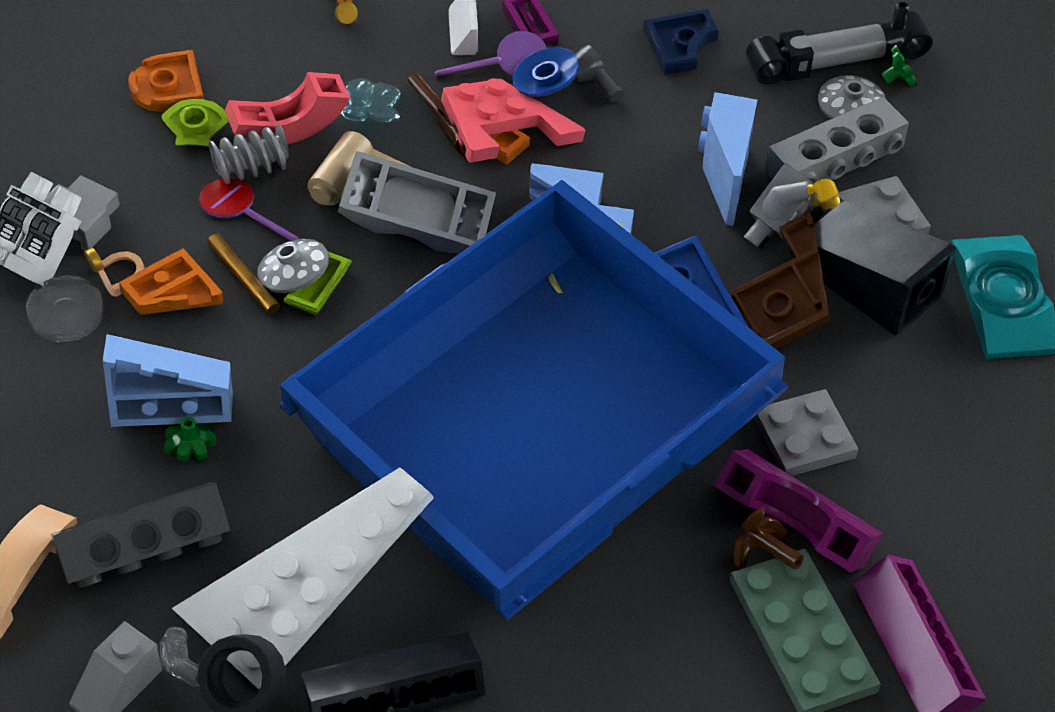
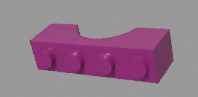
M749 449L732 451L713 485L746 507L756 510L763 507L765 513L781 520L804 535L814 545L815 551L850 573L865 568L884 534Z

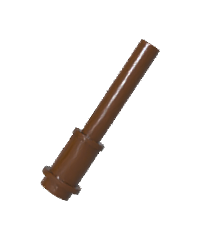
M419 73L410 75L408 78L409 84L440 120L439 126L453 141L454 149L459 153L465 154L466 147L459 143L457 138L459 131L456 125H452L446 119L448 115L441 99Z

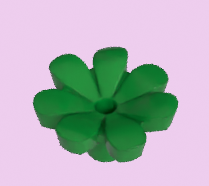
M895 45L891 48L893 55L891 64L893 66L881 72L887 84L900 77L910 87L917 85L918 80L913 75L912 69L908 64H904L905 58L900 53L898 46Z
M185 417L180 421L179 426H169L166 429L165 438L168 440L164 442V451L168 455L177 453V460L181 462L188 461L192 453L197 460L203 461L208 457L206 446H214L216 444V437L213 432H210L208 423H196L195 419Z

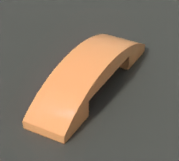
M40 504L26 514L1 542L0 639L13 621L11 609L48 553L53 552L57 554L51 533L75 526L77 524L76 517Z

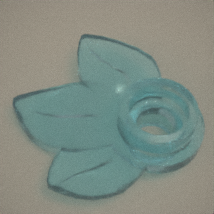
M355 78L346 84L350 100L341 113L347 119L363 121L370 117L380 122L400 119L399 113L392 107L400 100L402 94L395 86L387 83L373 85L368 78Z

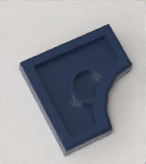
M708 9L644 20L643 30L664 75L697 69L698 51L705 44L716 41L719 32Z

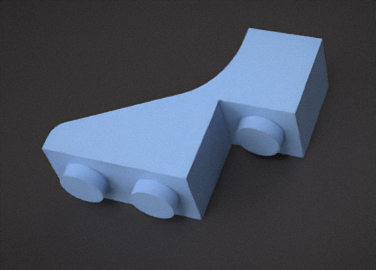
M531 164L529 196L532 200L563 180L632 235L634 210L600 205L604 173Z

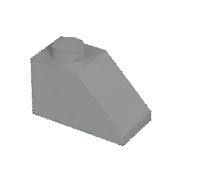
M124 621L94 650L69 702L70 708L76 712H121L162 671L157 644Z

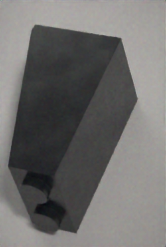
M847 200L841 202L834 209H827L821 215L819 221L814 224L824 285L893 335L897 336L943 296L956 247L951 243Z

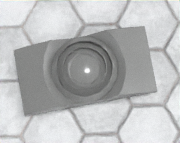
M356 151L338 212L376 234H402L419 240L434 251L460 254L486 235L496 192Z

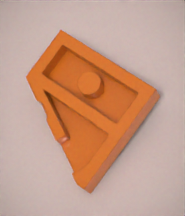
M184 248L119 282L120 292L140 315L220 305L224 302L223 292Z

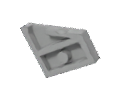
M897 176L839 192L841 202L847 200L929 234L931 225Z

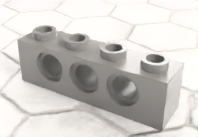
M883 96L769 146L765 172L773 179L786 162L813 183L821 179L836 180L858 167H865L876 159L898 152L904 146L909 122Z

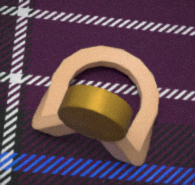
M93 247L84 251L92 270L96 273L98 272L105 288L112 296H119L122 293L120 292L119 283L111 285L104 271L105 267L119 260H129L136 264L135 273L145 268L141 258L135 253L128 251L111 254L102 261Z

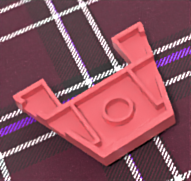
M494 78L483 82L462 83L459 86L443 88L441 102L451 124L456 125L459 131L457 138L460 145H465V156L470 163L497 158L500 146L489 135L516 129L538 127L556 146L583 142L586 130L582 126L533 97L520 93L516 87L502 79Z

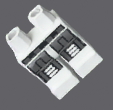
M31 172L21 189L13 185L10 186L6 194L9 197L0 207V265L48 288L71 242L73 231H77L82 222L74 217L81 197L59 186L51 203L48 204L44 201L53 183Z

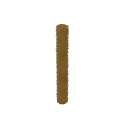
M218 233L211 235L207 241L209 246L268 315L275 314L280 308L279 303Z

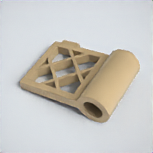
M347 131L310 178L307 186L314 201L321 205H335L341 202L356 151L399 164H406L373 149L369 140L360 133Z

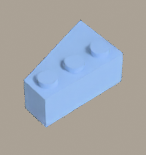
M106 335L103 368L111 427L180 424V421L185 417L195 419L196 423L231 422L233 390L230 362Z

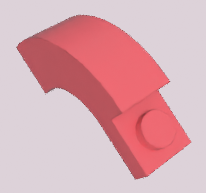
M307 72L302 84L290 95L272 102L229 100L225 113L234 135L248 136V133L254 130L261 138L262 129L265 127L270 128L275 135V128L280 124L284 130L287 144H292L317 134L331 124L344 110L350 100V96L339 74Z

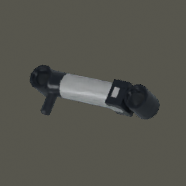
M898 2L895 5L893 19L890 22L808 36L805 35L803 29L780 33L779 42L772 36H762L753 40L748 45L746 56L759 82L773 84L784 77L787 81L809 78L811 70L893 56L891 48L895 45L898 46L904 58L916 59L925 55L931 49L933 38L920 15L914 11H908L909 5L906 2Z

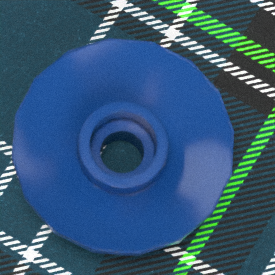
M562 47L545 48L536 51L524 58L515 68L512 76L514 87L520 93L530 97H542L556 93L568 86L576 77L579 70L578 58L571 50Z

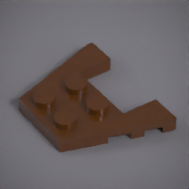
M810 212L779 227L781 235L795 256L794 259L729 292L749 329L775 349L831 321L814 222Z

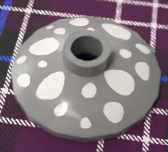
M843 75L829 79L820 88L817 99L822 112L828 118L833 119L883 96L885 97V93L877 84L866 78L855 75Z
M314 239L287 241L275 247L263 257L258 266L257 277L261 284L271 292L289 293L299 291L313 284L323 275L329 265V253L322 243Z

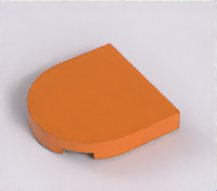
M193 50L151 56L144 59L142 65L129 74L128 83L131 97L144 109L166 112L171 106L180 101L204 99Z

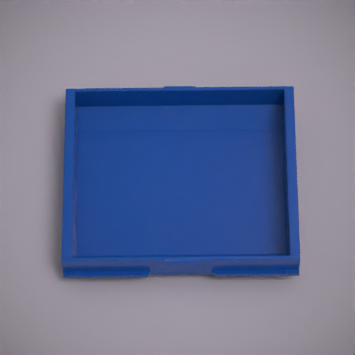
M561 180L448 263L440 265L407 289L400 298L280 384L282 401L279 402V406L289 417L297 413L321 446L365 488L401 468L427 489L434 498L408 528L482 598L493 603L495 611L508 621L610 537L615 526L684 469H692L784 393L788 385L782 381L785 356L569 184ZM553 273L563 293H557L548 279L550 274Z

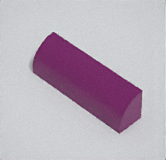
M887 554L853 583L918 712H969L986 700L913 560Z

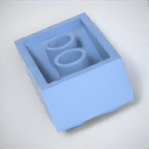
M715 92L712 106L704 107L701 127L707 128V132L701 131L698 152L704 153L702 168L725 224L733 226L750 149L757 100Z

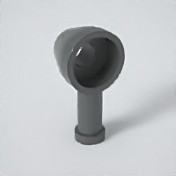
M586 45L577 51L575 55L578 58L579 70L573 80L576 83L595 80L611 103L619 100L624 91L605 72L604 65L597 52L590 45Z

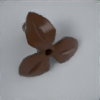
M763 507L750 514L741 527L742 530L747 531L746 534L740 536L735 541L734 563L736 569L740 570L746 567L751 549L757 546L792 569H798L803 563L804 556L779 540L788 535V531L782 523L773 517L766 516L762 518L765 514Z

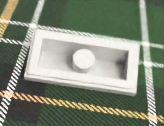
M454 0L449 7L451 54L476 55V52H478L476 0Z

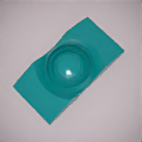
M1022 235L951 240L950 243L956 247L953 258L985 359L1055 354L1054 305L1044 293L1040 281L1037 256L1028 241Z

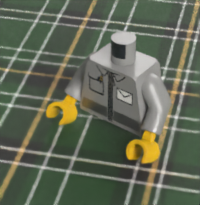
M785 162L749 211L756 221L744 235V238L761 250L773 234L781 240L783 239L779 229L782 225L807 212L812 214L814 209L820 207L823 213L829 208L834 209L841 203L835 182L830 179H821L813 183Z

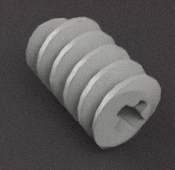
M280 124L275 128V135L268 127L262 129L261 138L254 130L250 131L247 142L241 134L234 136L233 145L224 137L220 140L219 149L213 141H209V150L217 175L222 177L226 185L230 184L232 172H235L239 180L243 181L245 169H249L254 178L258 177L260 165L264 167L268 174L272 173L273 162H277L282 171L286 169L289 149L284 130Z

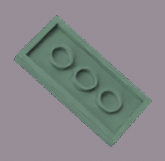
M806 548L797 551L804 556L802 565L796 570L779 559L774 558L731 572L729 582L797 712H823L879 692L881 683Z

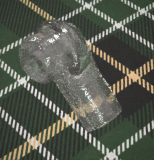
M170 627L165 631L164 637L160 640L161 665L168 673L197 687L199 664L188 659V646L186 643L188 634L180 627Z

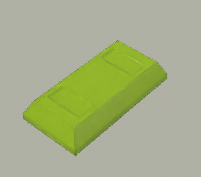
M328 252L329 265L323 275L313 284L299 291L289 292L284 298V302L291 307L315 316L318 315L352 264V260Z

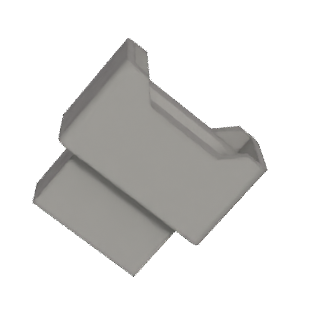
M80 175L68 188L58 184L47 195L44 202L51 203L59 186L81 197L74 217L82 222L78 230L73 231L72 238L79 241L81 249L85 251L93 247L111 229L109 216L120 204L117 192Z

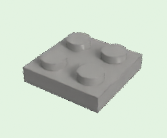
M826 389L769 404L753 417L778 468L790 476L857 457L858 447Z

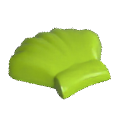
M204 99L180 101L162 114L164 123L177 136L175 145L179 147H209L210 139L219 134L229 122L222 107L213 101Z

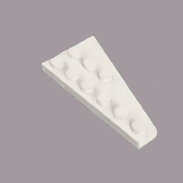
M398 468L172 609L211 645L217 640L231 635H258L274 644L283 657L284 665H286L434 497L403 469ZM242 650L231 653L227 660L252 684L260 689L262 673L260 665L253 654Z

